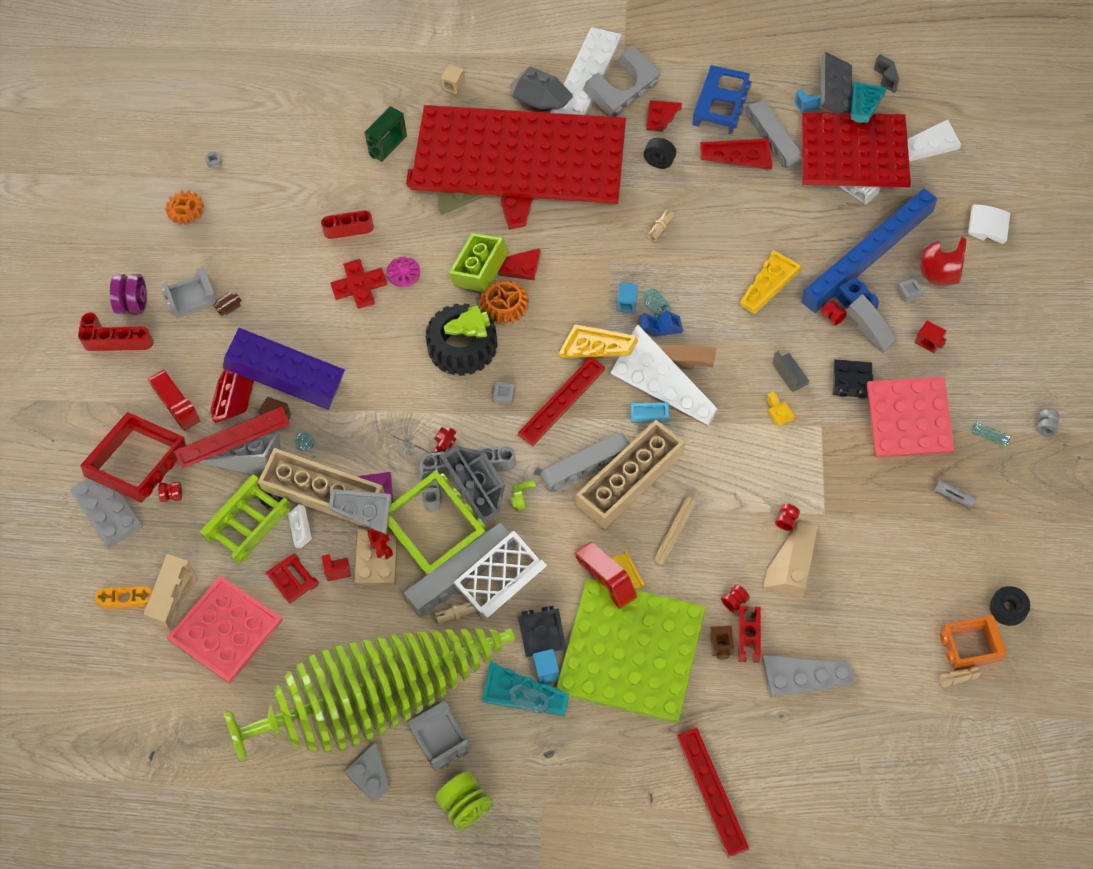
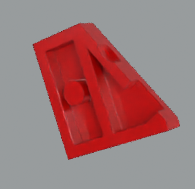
M650 100L646 130L663 132L667 128L668 123L672 122L675 114L682 109V103Z
M507 197L501 199L502 209L509 230L526 226L531 203L534 198Z

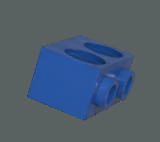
M857 277L838 287L836 298L847 309L862 294L871 302L876 310L879 305L877 296L872 294Z

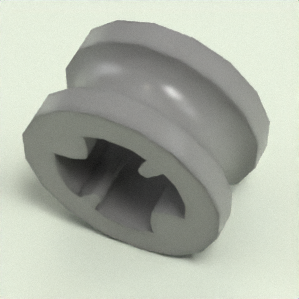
M210 152L205 157L207 166L210 168H217L222 163L221 156L217 152Z

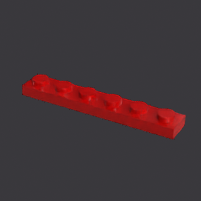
M589 357L518 432V436L531 446H534L605 371V366Z
M280 406L174 450L181 469L287 426L290 422L283 406Z
M696 727L677 734V739L728 858L748 851L747 841L698 728Z

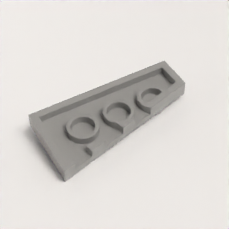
M765 655L762 657L771 697L853 686L855 683L850 663Z

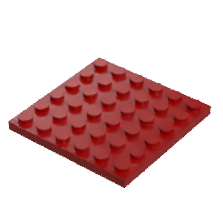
M802 112V185L910 188L911 176L906 114L878 113L873 114L868 123H858L851 120V113Z

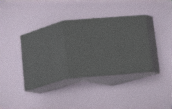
M880 54L876 58L874 67L875 71L883 75L880 86L887 87L888 90L895 93L899 83L895 63Z

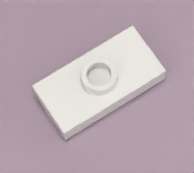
M298 504L288 513L294 546L301 549L312 537L305 505Z

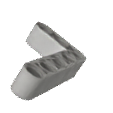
M509 446L473 449L484 452L488 459H491L490 462L496 472L512 470L516 465L515 452ZM447 452L429 453L422 456L420 459L421 481L436 470L440 475L443 473L446 477L452 476L440 457ZM437 481L422 492L424 507L429 512H436L441 507V488Z

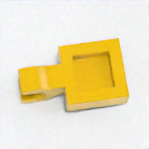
M774 391L767 394L766 402L771 407L768 409V414L777 427L794 420L795 416L786 402L780 403Z

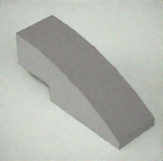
M863 294L846 310L858 323L857 328L883 353L896 341L886 321Z

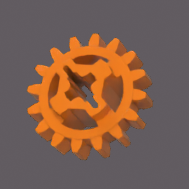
M182 190L179 195L174 193L175 197H169L170 202H166L167 207L165 210L168 218L172 219L173 223L178 221L179 225H182L183 222L186 225L189 224V221L195 222V218H201L199 213H204V204L201 196H197L196 192L191 194L190 190L187 193H184Z

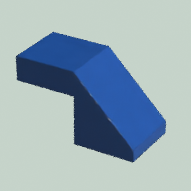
M666 311L658 318L646 313L639 316L642 329L645 333L654 337L683 332L680 316Z

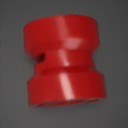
M834 300L829 301L821 310V314L825 318H829L834 326L840 324L847 316V312L843 308H839L838 303Z
M159 483L158 495L160 502H168V500L172 499L174 501H181V483Z
M782 504L780 515L777 516L775 521L776 526L785 531L794 530L795 520L798 519L800 510L794 505Z
M738 584L731 588L730 593H726L721 597L723 605L733 613L739 610L742 603L744 604L750 599L747 591Z

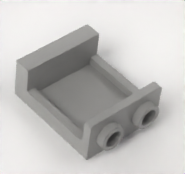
M204 267L197 269L199 274L197 277L168 286L166 281L163 282L164 289L161 290L165 300L169 299L170 301L167 303L170 313L174 312L176 318L214 306L213 304L216 303V297Z
M445 700L408 721L411 732L434 771L446 768L451 763L450 761L457 757L462 758L466 756L471 749L469 740L466 739L453 718Z

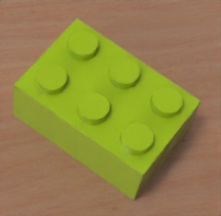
M472 233L449 272L455 287L485 293V288H489V283L493 282L509 253L504 239Z

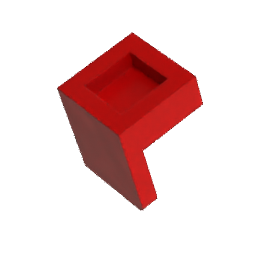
M330 554L322 555L324 573L328 582L351 577L348 558L332 561Z

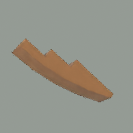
M658 345L679 367L694 369L695 365L713 368L716 348L694 345Z

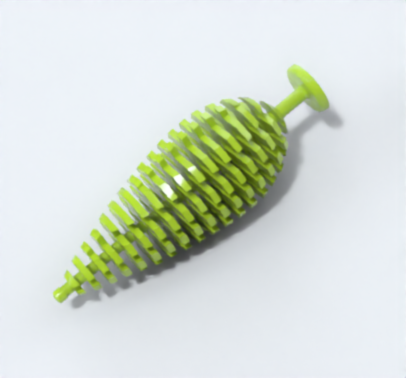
M474 628L475 636L473 640L467 629L459 630L461 636L459 638L457 634L454 635L453 630H445L447 639H444L441 632L436 630L431 631L432 640H430L427 633L422 631L416 632L418 642H416L411 633L402 634L404 644H402L397 634H391L388 637L391 647H388L383 636H377L374 639L376 650H374L369 639L361 640L363 655L360 653L355 641L348 642L349 658L346 657L342 645L334 646L337 666L335 662L333 663L328 649L322 650L320 654L324 672L329 682V688L326 684L322 668L319 666L315 654L308 656L307 660L312 680L316 687L318 700L301 661L296 665V673L306 704L303 705L292 674L288 671L284 676L293 709H288L281 687L277 685L274 689V695L280 713L274 715L271 704H269L267 718L238 727L231 711L223 712L239 762L247 759L243 744L245 739L272 730L282 739L279 727L283 725L292 746L301 749L292 722L295 720L298 722L308 750L316 752L314 736L308 723L307 716L309 715L324 752H332L322 710L339 751L347 750L338 712L343 728L347 732L353 747L360 745L357 725L360 727L366 742L373 740L370 720L373 722L379 736L386 733L384 715L391 729L399 724L396 715L397 710L403 722H406L411 718L410 705L417 715L423 710L422 698L426 705L430 706L435 702L434 691L439 698L447 695L446 683L450 689L454 690L458 686L456 678L461 675L463 681L469 678L468 664L474 673L481 667L478 652L483 662L487 664L492 660L490 648H493L494 652L498 654L502 650L501 644L515 640V633L512 629L505 630L500 634L494 629H487L490 635H488L489 638H486L481 628Z

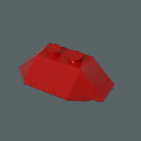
M223 369L217 382L210 409L212 421L217 423L246 412L254 380Z

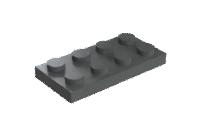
M825 52L821 55L820 106L837 114L851 113L852 65Z

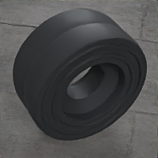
M656 137L647 143L643 155L646 162L651 166L667 169L672 165L677 151L670 141Z
M1005 586L997 590L990 602V612L994 619L1006 626L1020 624L1025 620L1030 611V600L1027 594L1013 586ZM1012 602L1016 609L1008 610L1004 603Z

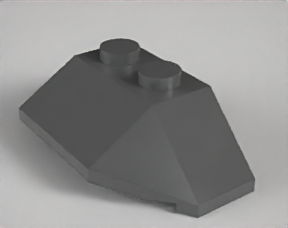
M531 66L522 72L511 84L512 97L538 109L564 108L573 98L572 93L557 77Z
M456 446L440 456L483 523L500 512L505 484L484 452Z

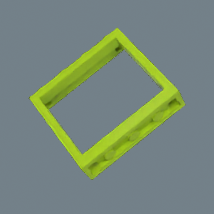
M437 470L391 504L388 521L389 529L426 576L485 534L484 529L486 528L480 518L477 520L472 515L474 511L468 503L465 505L462 503L460 493L455 488L451 489L449 487L447 477L443 473L440 475ZM437 481L474 527L475 531L432 565H429L391 515Z

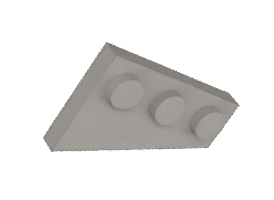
M331 489L329 510L387 535L392 496L391 494Z

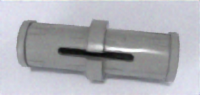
M939 480L934 490L951 498L950 501H957L970 509L976 500V497L961 491V488H955L942 480Z

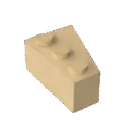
M166 554L150 599L144 609L143 615L149 623L169 630L172 628L198 579L189 561Z

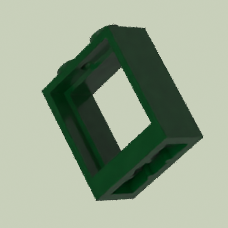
M391 106L364 132L368 153L373 159L383 162L407 137L404 113Z

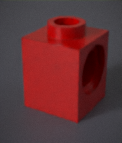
M927 320L918 332L915 344L935 354L937 349H942L947 339L944 337L947 330Z

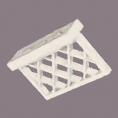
M513 531L454 581V585L485 621L547 565L543 560H539L517 533ZM512 537L518 543V551L507 550V541ZM495 552L504 553L503 563H492V554ZM507 553L518 554L517 565L506 564ZM521 554L529 555L533 562L529 566L520 565ZM480 565L489 566L488 576H477V567ZM492 566L503 567L502 578L491 577ZM506 567L517 568V575L514 579L505 578ZM465 578L474 579L473 590L465 589L460 582ZM477 579L488 580L487 591L476 590ZM491 580L502 581V589L499 592L490 591ZM476 593L487 594V602L482 607L475 601Z

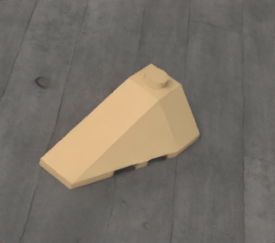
M802 522L797 523L767 569L763 586L764 590L803 599L818 526Z

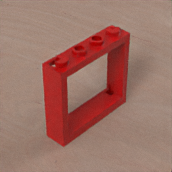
M126 412L82 462L81 469L84 477L142 503L146 497L151 495L156 485L162 482L165 474L174 467L177 461L174 450L186 446L185 438ZM133 430L171 447L138 487L99 470Z

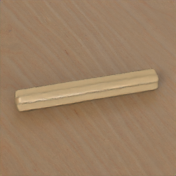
M687 497L683 502L654 558L656 564L662 566L666 562L695 506L694 499Z

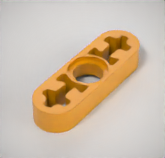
M149 587L102 588L96 592L95 601L103 609L145 607L150 599L152 590ZM147 593L148 597H146L145 600H142L141 597H144ZM123 594H130L128 601H120V597ZM105 595H108L109 598H106L105 602H103L101 599H104Z

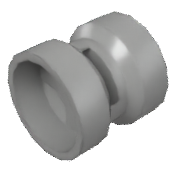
M1049 409L1041 411L1039 415L1041 422L1038 424L1037 431L1045 436L1056 435L1058 432L1057 423L1060 418L1059 413Z

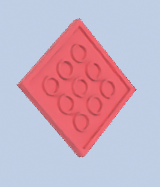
M945 377L867 382L875 457L953 453L955 451Z
M219 576L166 638L217 676L231 684L282 623L283 619L228 580Z

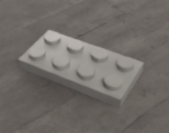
M86 479L70 489L108 548L142 528L141 523L121 493L90 479Z

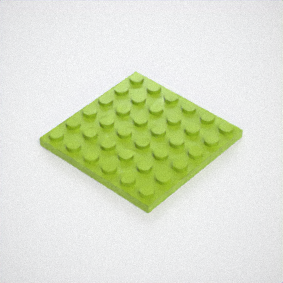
M587 578L556 689L569 694V697L679 724L706 606L635 590L637 598L619 609L612 601L605 586L597 580Z

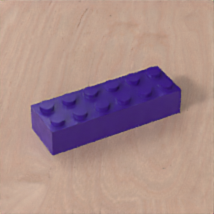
M238 328L223 362V369L327 410L330 409L345 371L343 368L242 328Z

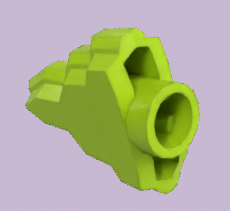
M478 305L469 307L468 311L461 313L458 319L451 320L444 326L445 334H464L468 337L476 336L477 338L487 337L486 327H490L487 312L481 313Z

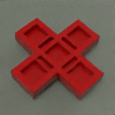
M360 259L343 263L347 278L330 282L335 299L339 300L353 295L358 309L374 305L375 301L371 290L387 286V280L382 267L364 272Z

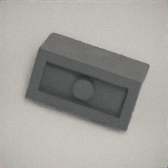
M779 351L774 353L773 366L792 392L809 384L808 378L790 353L781 356Z

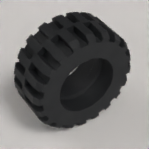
M458 303L453 304L452 307H444L443 311L439 310L435 313V318L432 317L428 322L429 325L426 327L425 337L429 357L435 366H439V369L443 372L447 370L448 374L455 375V373H459V376H465V373H470L471 375L476 370L481 371L485 368V364L489 365L492 362V358L495 357L497 352L496 326L491 316H488L490 327H486L487 337L477 338L472 344L465 347H454L446 343V340L452 335L445 334L444 326L451 320L458 319L461 313L468 311V308L472 307L470 304L464 303V305H459Z

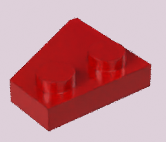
M538 248L507 256L500 267L499 275L535 281L541 249Z

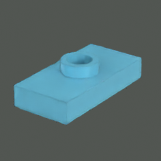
M669 402L631 403V423H651L655 420L669 422Z

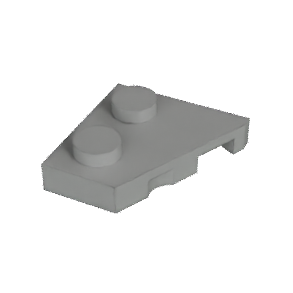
M375 743L344 771L345 775L373 803L390 789Z

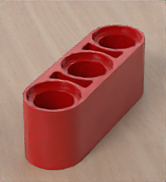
M366 210L330 215L321 220L324 236L328 239L367 234L374 229L372 215Z

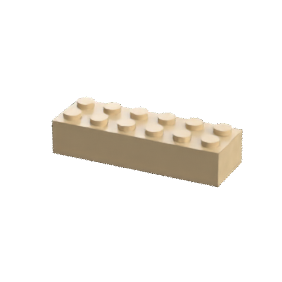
M655 420L576 494V506L603 529H606L684 454L685 442L659 421Z
M276 448L273 449L258 481L261 489L265 492L282 498L285 497L290 501L364 527L367 526L329 510L331 489L385 494L382 485Z

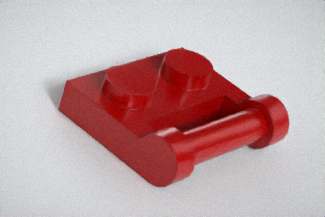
M296 553L290 555L266 572L268 578L289 604L307 591L315 589L319 584L317 579L312 577L301 564L300 558ZM293 566L305 580V583L301 585L288 567Z

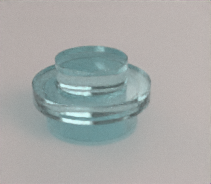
M300 433L295 439V445L301 451L310 450L314 446V438L309 433Z

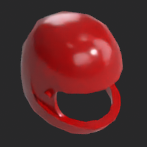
M961 237L957 249L950 253H943L941 251L939 241L932 243L923 250L920 257V269L928 282L939 286L960 283L967 238Z

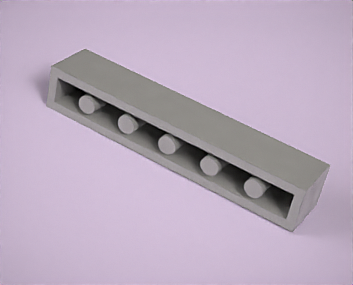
M501 523L494 526L404 592L407 603L420 618L423 615L430 614L438 604L446 602L453 593L460 591L454 585V581L510 533ZM513 537L507 541V550H514L516 548ZM495 552L492 554V563H498L504 553ZM478 566L477 576H481L483 571L489 568V566ZM465 578L460 583L465 588L472 578Z

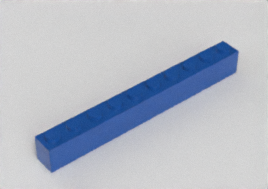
M923 188L804 289L801 303L814 313L820 310L837 295L839 286L854 277H858L934 212L938 198Z

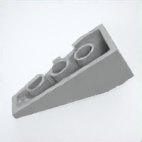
M270 432L199 463L261 475L273 449L280 450V433Z

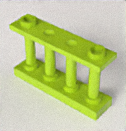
M254 474L200 530V534L208 543L211 544L213 540L217 539L234 552L231 557L238 566L249 557L250 552L279 520L289 513L291 508L290 503L285 497L280 502H277L261 490L258 484L259 478ZM254 496L259 497L274 508L267 517L248 504ZM244 510L260 522L253 532L235 519L240 511ZM227 525H231L247 537L240 546L221 533Z

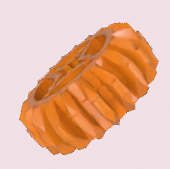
M503 278L501 282L495 280L494 285L489 283V288H485L486 292L480 295L481 310H485L488 316L492 317L493 321H497L498 325L501 322H504L506 325L508 321L514 323V319L520 321L521 316H525V311L528 309L529 298L527 292L522 285L518 286L517 281L512 283L509 279L508 282H505Z

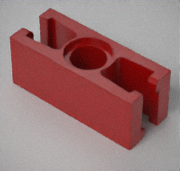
M740 606L738 613V662L747 661L744 646H753L755 651L752 653L754 656L753 663H759L761 657V607L755 606L754 612L751 613V618H755V622H745L744 615L745 611H748V607ZM745 632H752L754 636L748 637L745 635Z

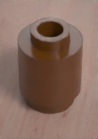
M230 291L217 299L213 305L218 313L223 316L239 308L242 300L236 292L232 293Z

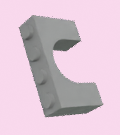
M634 45L622 53L618 61L620 66L631 76L634 83L632 88L628 90L616 89L599 73L587 80L583 91L609 117L618 116L625 106H631L635 102V98L638 96L642 97L649 87L653 88L659 82L658 78L661 73Z

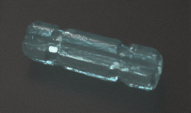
M977 422L974 424L972 433L982 434L984 438L994 442L1000 441L999 443L1005 446L1008 445L1011 438L1010 435L1006 433L1000 434V431L988 426L982 427L983 424Z

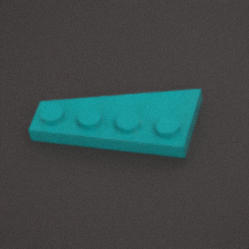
M854 82L852 86L851 120L858 123H868L884 97L887 87Z
M490 661L482 703L565 717L569 694L549 685L538 683L530 677H524L509 668L505 669L498 666L497 663Z

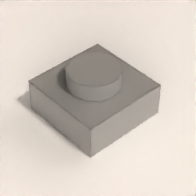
M915 278L898 284L897 288L905 301L923 295V290Z
M496 382L493 402L512 404L515 385Z

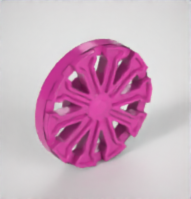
M410 257L394 259L387 267L388 280L395 286H410L419 279L420 266Z

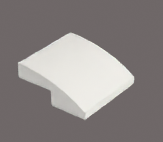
M974 204L971 209L968 234L982 241L988 237L1004 244L1008 236L1010 213L999 208Z

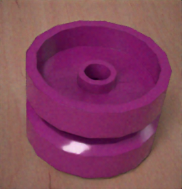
M115 274L112 276L110 302L114 313L126 314L128 311L132 314L144 313L147 303V289L143 275L130 274L127 277L125 274Z

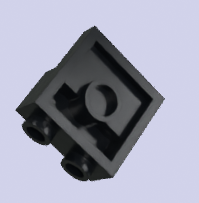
M834 359L833 395L858 397L860 399L868 398L867 382L873 381L872 362Z
M554 606L541 608L542 612L534 613L533 610L521 612L522 616H518L526 657H531L534 653L551 649L554 652L566 650L559 608L554 609Z

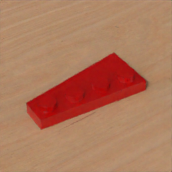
M769 139L700 142L701 160L772 170Z

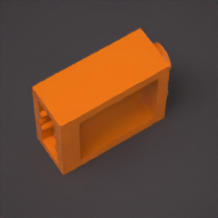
M993 615L945 624L940 633L941 643L947 649L948 663L952 664L954 671L972 666L1002 662L1007 655ZM983 630L991 654L960 659L952 635Z

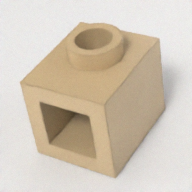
M448 65L441 77L442 90L458 94L465 82L464 69L457 66Z

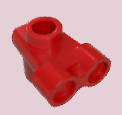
M443 427L440 428L434 438L439 444L432 453L446 452L448 447L451 448L457 440L454 437L456 431L453 428L448 430Z

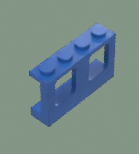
M711 65L693 113L692 125L699 127L702 120L729 126V134H732L733 129L738 126V115H741L743 111L742 103H746L748 95L746 91H750L751 88L750 73ZM729 76L744 80L741 90L737 92L719 88L718 85L721 77ZM719 100L735 104L733 114L725 116L711 113L709 110L712 101Z

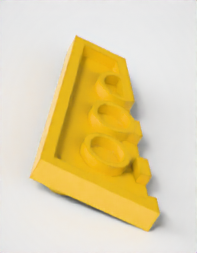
M773 250L769 260H766L762 271L755 277V282L753 285H750L740 301L741 307L756 314L801 271V265Z
M574 325L558 354L561 358L631 355L639 340L634 335Z

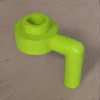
M534 480L515 484L512 487L514 496L511 497L513 508H518V511L526 509L521 491L536 487Z

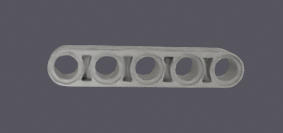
M761 100L746 106L748 118L762 138L769 139L770 149L781 165L786 168L801 162L800 150L767 104Z
M623 433L615 434L547 467L541 472V477L550 492L558 491L606 467L629 445V442Z

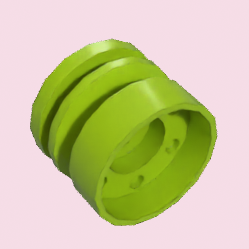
M466 771L455 776L435 796V801L442 811L449 812L448 819L450 822H453L456 830H463L473 825L493 805V800L490 796H487L486 790H478L480 782L472 771Z

